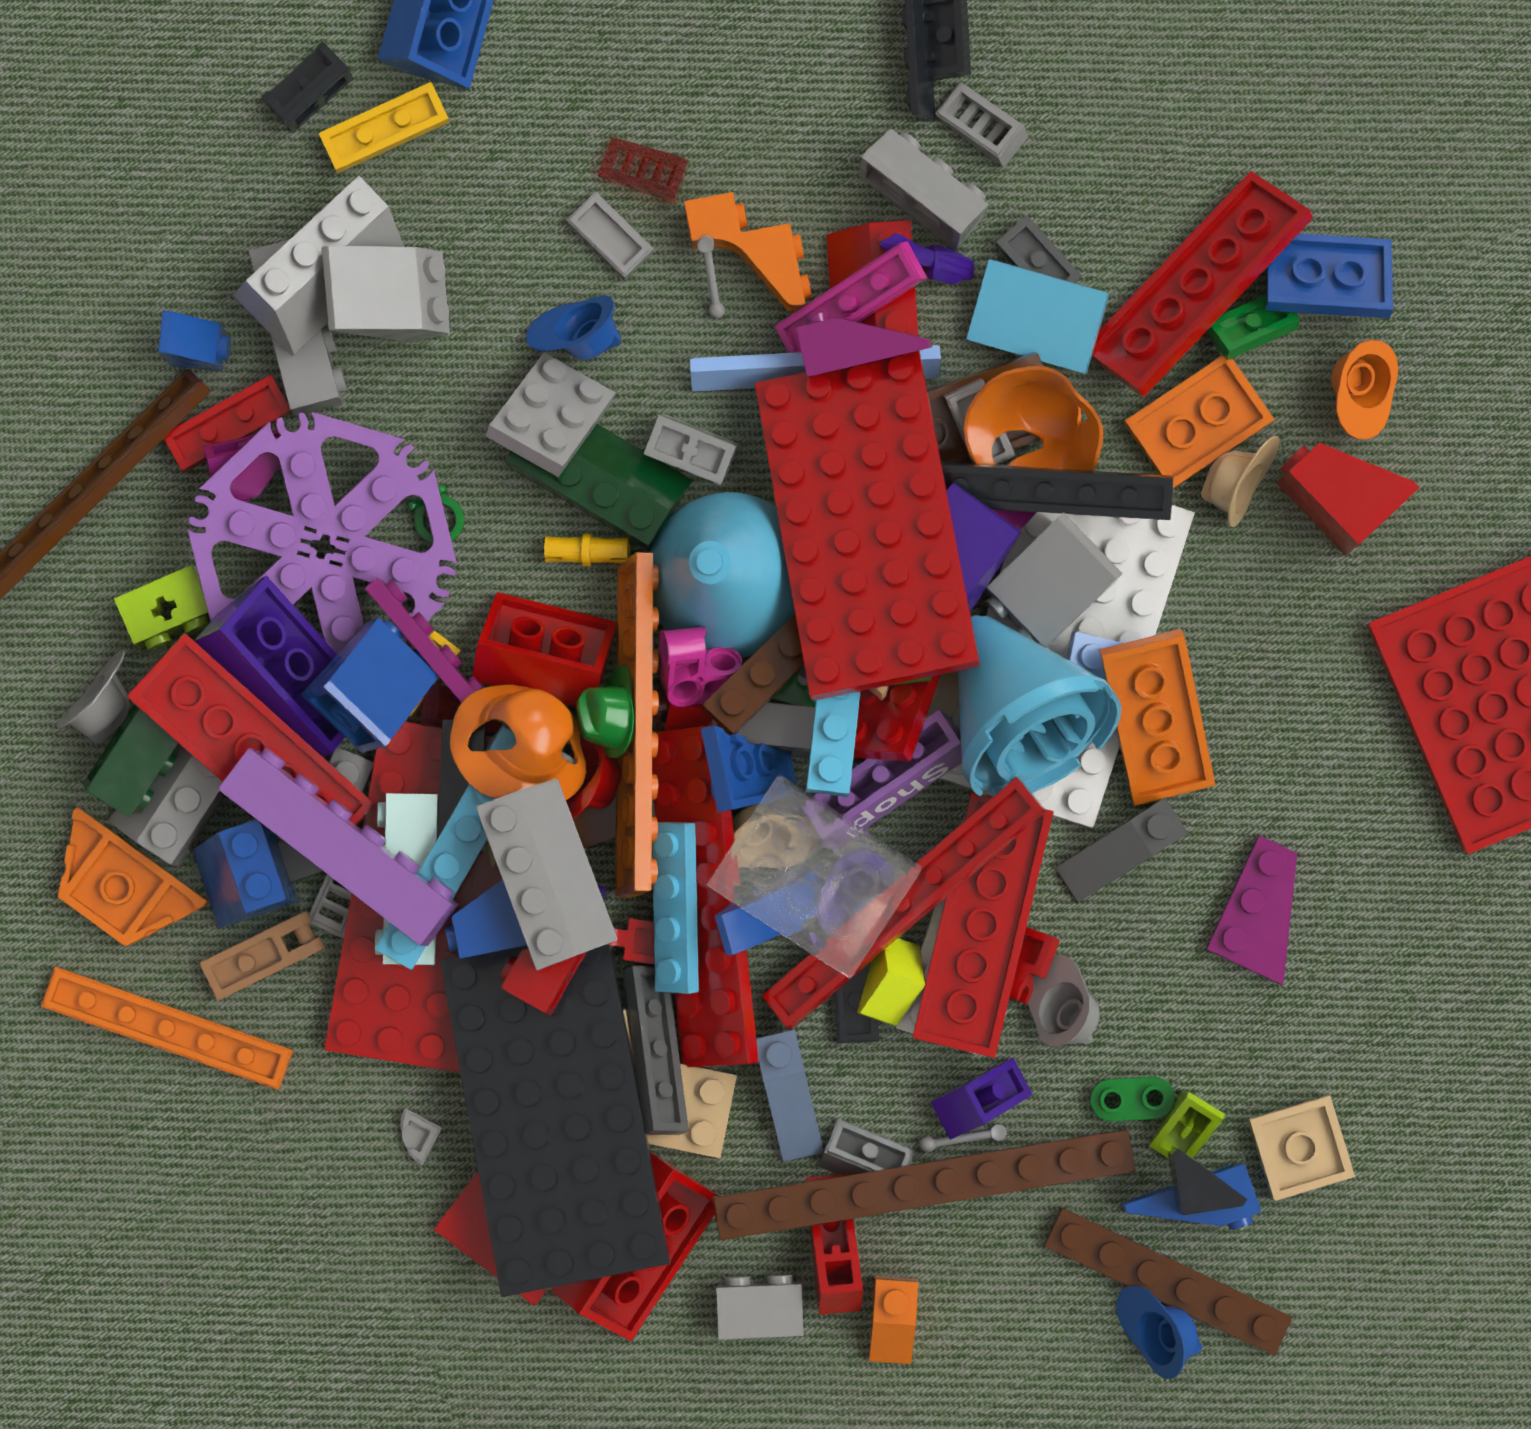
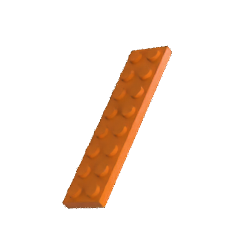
M636 552L617 567V667L619 665H627L630 669L635 720L630 744L625 753L616 758L620 765L621 776L616 790L615 898H633L650 892L651 884H656L658 875L657 861L652 859V842L656 841L658 834L657 818L652 817V800L656 799L658 793V778L656 774H652V758H655L658 752V735L656 732H652V716H656L659 703L658 692L652 690V674L657 673L659 664L658 650L653 648V632L657 631L659 624L658 608L653 607V591H656L658 588L659 569L657 565H653V553Z

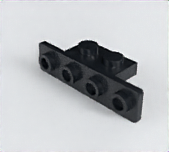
M905 0V7L902 9V21L907 30L908 47L904 50V61L909 70L910 87L906 91V101L912 115L926 122L935 121L934 81L971 75L967 0Z

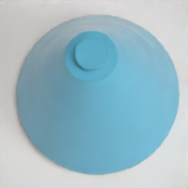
M737 492L715 493L703 496L676 511L666 521L651 546L650 553H653V565H657L659 569L658 588L656 591H653V607L658 608L659 622L665 630L703 626L707 631L704 637L706 649L715 647L732 648L742 658H748L795 614L777 507L768 501Z
M971 616L980 666L957 671L963 774L973 791L979 796L983 794L982 790H986L994 797L1016 777L1020 778L1032 793L1058 782L1082 765L1077 756L1092 743L1099 750L1105 745L1119 723L1122 711L1120 700L1111 686L1102 678L989 616Z

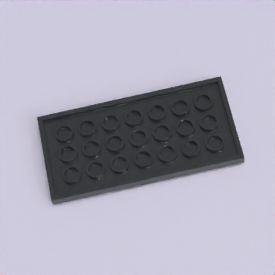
M611 943L587 951L551 1016L501 989L505 981L500 978L504 966L511 956L518 958L522 950L528 949L527 945L461 959L460 957L440 960L501 1297L671 1264Z

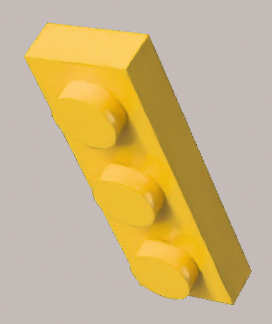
M429 82L320 132L319 135L338 174L448 124L450 121L432 82Z

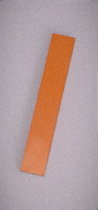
M60 967L54 968L41 1004L43 1008L277 1090L281 1088L294 1052L293 1049Z

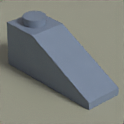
M795 1029L756 1038L759 1065L783 1162L824 1152Z

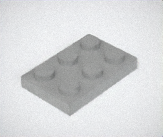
M543 353L490 423L485 436L559 477L609 408L616 392L550 355Z

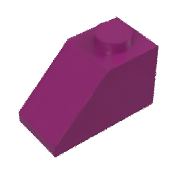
M277 430L272 431L275 438L280 436ZM254 435L202 446L209 478ZM270 452L260 454L232 481L230 485L232 496L244 502H249L250 498L259 497L280 466L278 457Z

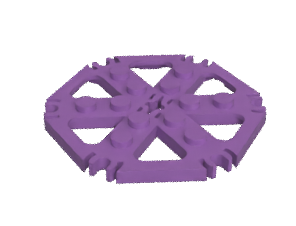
M311 411L313 430L308 429V419L301 412L298 413L300 426L296 431H287L282 417L276 418V428L280 436L275 438L269 421L198 488L208 490L216 496L211 500L205 495H195L194 501L205 504L208 507V514L202 519L189 516L188 522L196 527H205V532H193L188 528L187 531L210 621L237 599L227 598L222 594L211 555L212 548L217 542L229 541L280 556L246 590L262 577L268 576L286 598L294 604L311 588L323 638L338 654L364 626L352 577L368 582H373L376 578H380L385 584L392 579L403 592L409 593L413 597L414 608L411 612L412 616L420 612L428 621L445 604V602H438L429 598L431 592L440 597H448L450 593L448 590L437 587V576L443 573L454 576L456 572L450 566L439 565V561L449 560L456 564L457 562L434 469L423 479H418L417 475L425 472L429 463L423 460L417 467L412 468L407 465L406 456L414 449L411 444L403 446L399 450L398 455L393 454L394 450L405 439ZM332 436L370 446L376 450L379 458L378 464L335 505L321 453L323 441ZM265 452L275 454L280 462L293 515L235 499L230 492L232 481L260 454ZM417 495L424 501L433 536L432 546L427 551L417 552L365 537L405 497ZM304 527L316 529L315 533L304 530ZM322 534L329 536L330 544L345 552L344 554L334 551L333 553L326 552L323 558L316 557V549L311 547L310 544L300 541L301 538L309 541L320 540ZM337 536H341L344 538H348L349 540L348 542H345L342 540H338L336 538ZM297 551L309 553L308 557L298 555ZM330 560L342 563L341 567L330 564ZM403 634L401 640L405 643L408 639Z

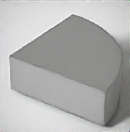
M405 1108L400 1122L402 1140L409 1155L419 1164L424 1165L443 1127Z

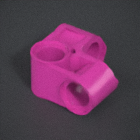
M703 626L662 630L659 636L658 673L669 702L677 707L704 704L742 666L741 655L732 648L715 647L706 649L704 637L707 631Z

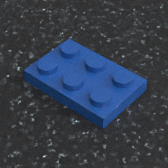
M1299 233L1265 269V310L1390 319L1393 311L1392 239Z

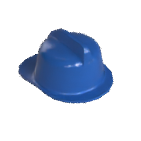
M601 295L585 301L552 308L540 315L531 324L526 334V341L532 349L538 351L563 349L576 359L584 361L592 359L604 351L617 347L621 342V336L612 318L615 302L610 296Z
M1127 1286L1120 1292L1117 1299V1314L1125 1333L1157 1375L1164 1379H1174L1181 1373L1185 1361L1198 1355L1202 1350L1193 1319L1182 1308L1163 1306L1149 1290L1141 1286Z

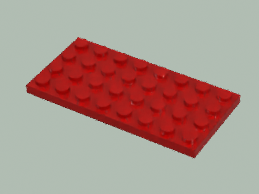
M920 351L807 377L806 372L756 382L755 388L809 694L812 701L980 666Z
M404 722L386 746L376 749L368 798L374 803V806L365 814L363 828L365 825H368L385 838V828L378 827L377 817L378 802H386V793L439 795L442 728ZM486 735L485 749L489 745L493 736ZM480 851L454 896L453 901L459 904V906L451 916L502 880L496 860L485 852ZM351 893L324 1050L460 1073L440 960L459 957L458 950L450 952L445 926L453 925L451 916L436 935L434 965H415L413 970H410L402 964H383V955H375L376 929H383L384 917Z

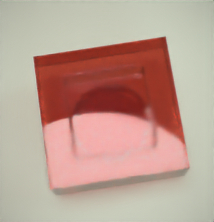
M432 685L425 694L420 726L442 729L443 719L454 720L461 702L449 687Z

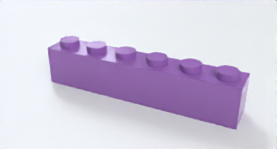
M266 747L262 752L248 748L218 790L418 945L428 946L459 906L450 898L454 891L435 877L429 882L416 871L420 865L401 851L395 856L383 847L386 839L368 825H365L362 830L349 820L353 815L352 812L334 799L329 804L316 795L319 787L300 773L295 778L282 769L286 762Z

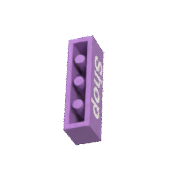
M939 709L925 719L911 762L866 759L852 769L848 797L817 793L801 804L820 837L837 849L961 764L960 732L954 722Z

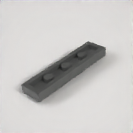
M631 966L623 971L646 1135H681L688 1132L689 1128L671 992L655 991V967Z

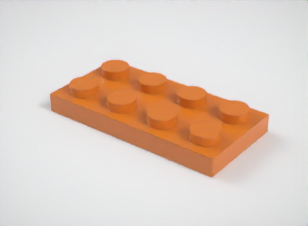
M1182 629L1099 649L1105 680L1121 703V717L1116 731L1134 806L1216 786L1185 635Z

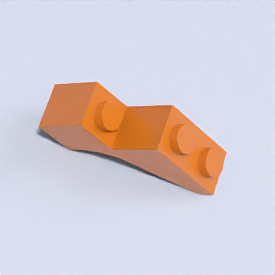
M733 192L684 201L692 250L698 249V240L701 236H711L714 239V248L726 249L739 255L790 313H795L804 307L805 300L812 299L808 274L800 275L797 262L798 259H804L800 234L792 235L790 223L741 232L740 229L748 227L744 204H735Z

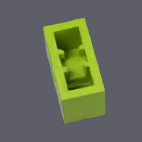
M192 565L114 598L133 645L140 649L146 647L148 651L161 648L171 642L169 636L185 630L186 634L195 633L206 628L209 624L208 619L210 617L198 570ZM165 602L172 606H177V608L171 611L172 618L170 620L161 615L158 616L159 613L164 611L162 604Z

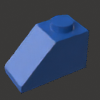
M163 311L158 352L172 367L221 371L222 360L228 361L230 357L231 338L225 335L226 331L220 323L172 311Z

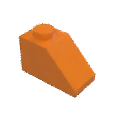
M874 1276L869 1361L911 1364L919 1283L916 1278Z

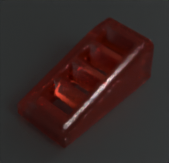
M611 137L598 172V177L676 204L689 168V160L674 154ZM620 150L627 154L621 171L616 172L612 169ZM637 156L642 158L634 177L628 175L634 157ZM651 161L657 163L651 181L644 180ZM668 167L672 171L665 186L659 184L664 168Z

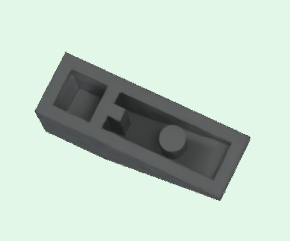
M1163 798L1055 867V869L1078 903L1188 834L1166 798Z

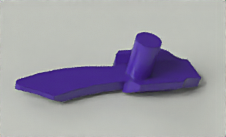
M897 233L879 242V246L882 249L889 251L899 243L908 241L922 269L931 280L954 285L962 280H972L974 278V260L965 257L956 250L932 244L926 249Z

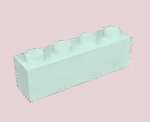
M386 793V802H378L377 817L378 827L385 828L386 842L385 845L383 844V847L395 856L399 851L408 855L420 865L416 871L419 873L437 841L439 795ZM385 918L383 929H376L375 948L390 923ZM436 936L425 947L415 965L435 964ZM375 950V955H383V964H400Z

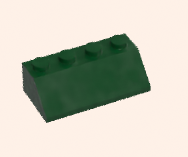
M596 424L559 477L513 451H510L505 459L508 468L624 537H629L631 541L649 552L662 527L673 515L693 480L665 463L644 455L643 450L599 424Z
M134 703L126 719L118 727L82 784L87 792L130 818L134 810L141 813L151 800L154 791L149 789L156 776L159 774L165 777L173 766L177 756L172 752L178 742Z

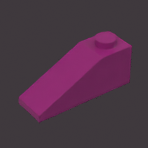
M828 311L805 316V325L796 327L807 377L933 348L931 339L844 318L830 319Z

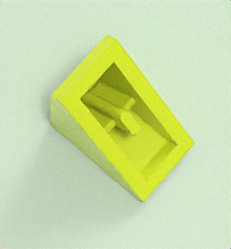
M898 938L871 961L857 1011L858 1014L893 1026L899 1024L925 986L919 945Z

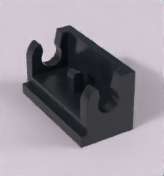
M323 41L316 46V51L271 92L267 91L261 96L262 101L292 133L299 129L354 79L348 66Z

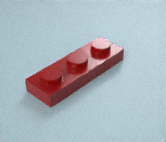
M270 374L175 427L164 440L180 469L186 473L206 462L202 446L252 436L269 421L270 425L276 423V418L282 417L283 419L293 412L290 410L289 404L274 377Z

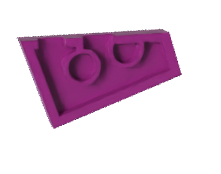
M1260 835L1257 836L1205 950L1279 985H1283L1298 853Z

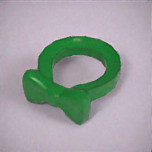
M442 484L438 486L442 504L450 507L456 516V524L450 532L451 542H453L464 529L465 517L459 504L446 495L448 492L447 487ZM419 497L410 501L407 506L411 512L415 511V525L418 533L424 540L432 544L433 536L424 526L425 504L422 498Z

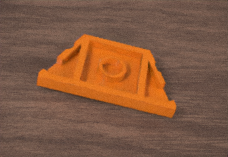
M76 807L74 809L70 843L67 845L64 859L66 864L65 871L61 877L58 898L122 945L129 947L206 907L209 903L207 899L82 808Z

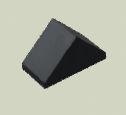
M1173 1146L1168 1152L1177 1213L1189 1215L1241 1207L1247 1201V1198L1179 1148Z

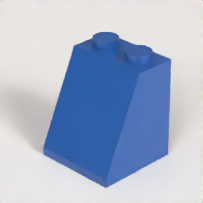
M380 618L366 622L301 694L361 753L386 746L439 677L417 649L412 650L401 640L403 637L402 632L390 621H382Z
M257 819L218 832L193 849L218 929H223L299 902L294 885L289 880L278 846L279 840L277 835Z
M503 879L451 916L453 925L445 926L450 952L458 950L460 959L527 945Z

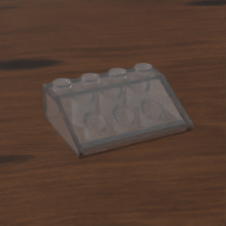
M778 775L707 883V886L851 979L923 867L810 793L805 792V790L784 776Z

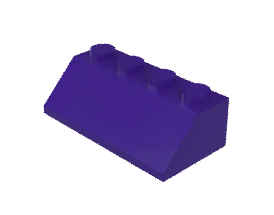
M262 577L218 613L194 641L324 757L333 753L345 737L301 694L337 654L269 577Z

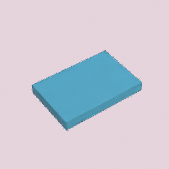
M989 259L966 340L1021 356L1036 352L1039 354L1042 362L1087 374L1110 293Z

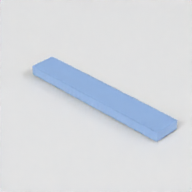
M932 345L933 348L920 350L925 379L940 378V346ZM801 352L690 359L692 392L755 388L756 382L806 372Z

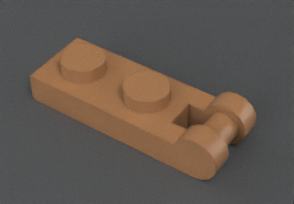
M307 910L200 962L199 964L217 1000L223 999L324 949L325 946L321 938H315L309 923L312 920ZM294 931L301 946L290 951L283 936Z

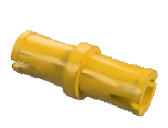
M583 533L582 537L546 536L544 543L545 563L573 562L582 563L583 567H591L592 563L622 564L630 558L629 537H593L590 533Z

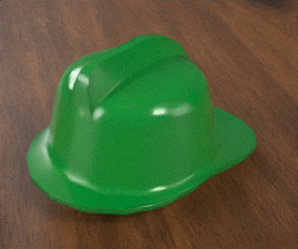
M619 665L610 675L605 687L588 688L582 692L577 701L578 727L581 736L590 743L604 747L605 753L609 758H619L625 753L634 730L635 717L631 694V673L627 665Z

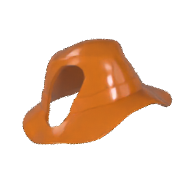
M1045 366L1016 368L992 378L976 394L968 407L964 420L965 443L974 464L996 465L992 457L993 443L1001 434L1009 431L1030 433L1038 437L1043 444L1041 449L1017 457L1005 466L1094 471L1103 444V426L1095 409L1075 390L1066 376L1055 369ZM1081 409L1087 415V420L1081 422Z
M491 686L470 694L458 707L451 728L450 750L454 762L463 777L480 793L497 799L558 778L564 797L568 800L581 788L586 777V762L580 744L578 723L571 711L553 695L540 689H532L525 686ZM491 720L505 722L515 735L516 744L512 749L471 751L468 748L471 734L478 727ZM568 740L571 743L576 764L569 763L562 756V749Z

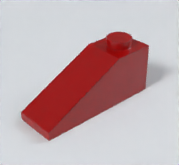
M847 1174L807 1177L805 1179V1182L844 1176ZM854 1219L809 1226L819 1315L861 1311L863 1285Z

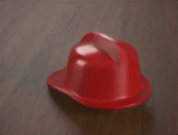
M584 738L580 739V744L586 762V777L581 788L571 798L566 800L573 819L580 815L586 807L601 809L608 806L614 799L621 776L620 765L617 760L609 758L605 753L604 747L590 743ZM571 749L568 756L575 759L574 752Z

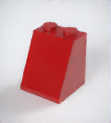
M1318 443L1311 451L1305 445L1299 449L1280 468L1285 475L1277 482L1278 486L1344 555L1363 542L1420 488L1410 479L1322 443Z

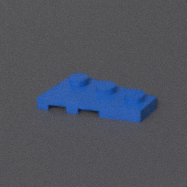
M715 725L701 728L712 781L711 792L716 801L718 812L799 795L790 753L763 743L752 744L746 741L745 736L739 734L728 735L724 733L723 728Z

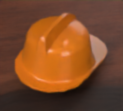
M1367 340L1359 343L1349 353L1344 354L1336 362L1332 370L1331 383L1332 389L1336 394V414L1339 424L1348 435L1355 439L1367 440L1378 435L1385 427L1390 414L1399 367L1397 357L1392 348L1380 340Z

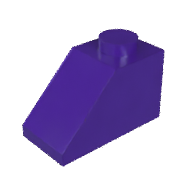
M1011 1058L931 1101V1104L951 1140L986 1124L1033 1094L1014 1058Z

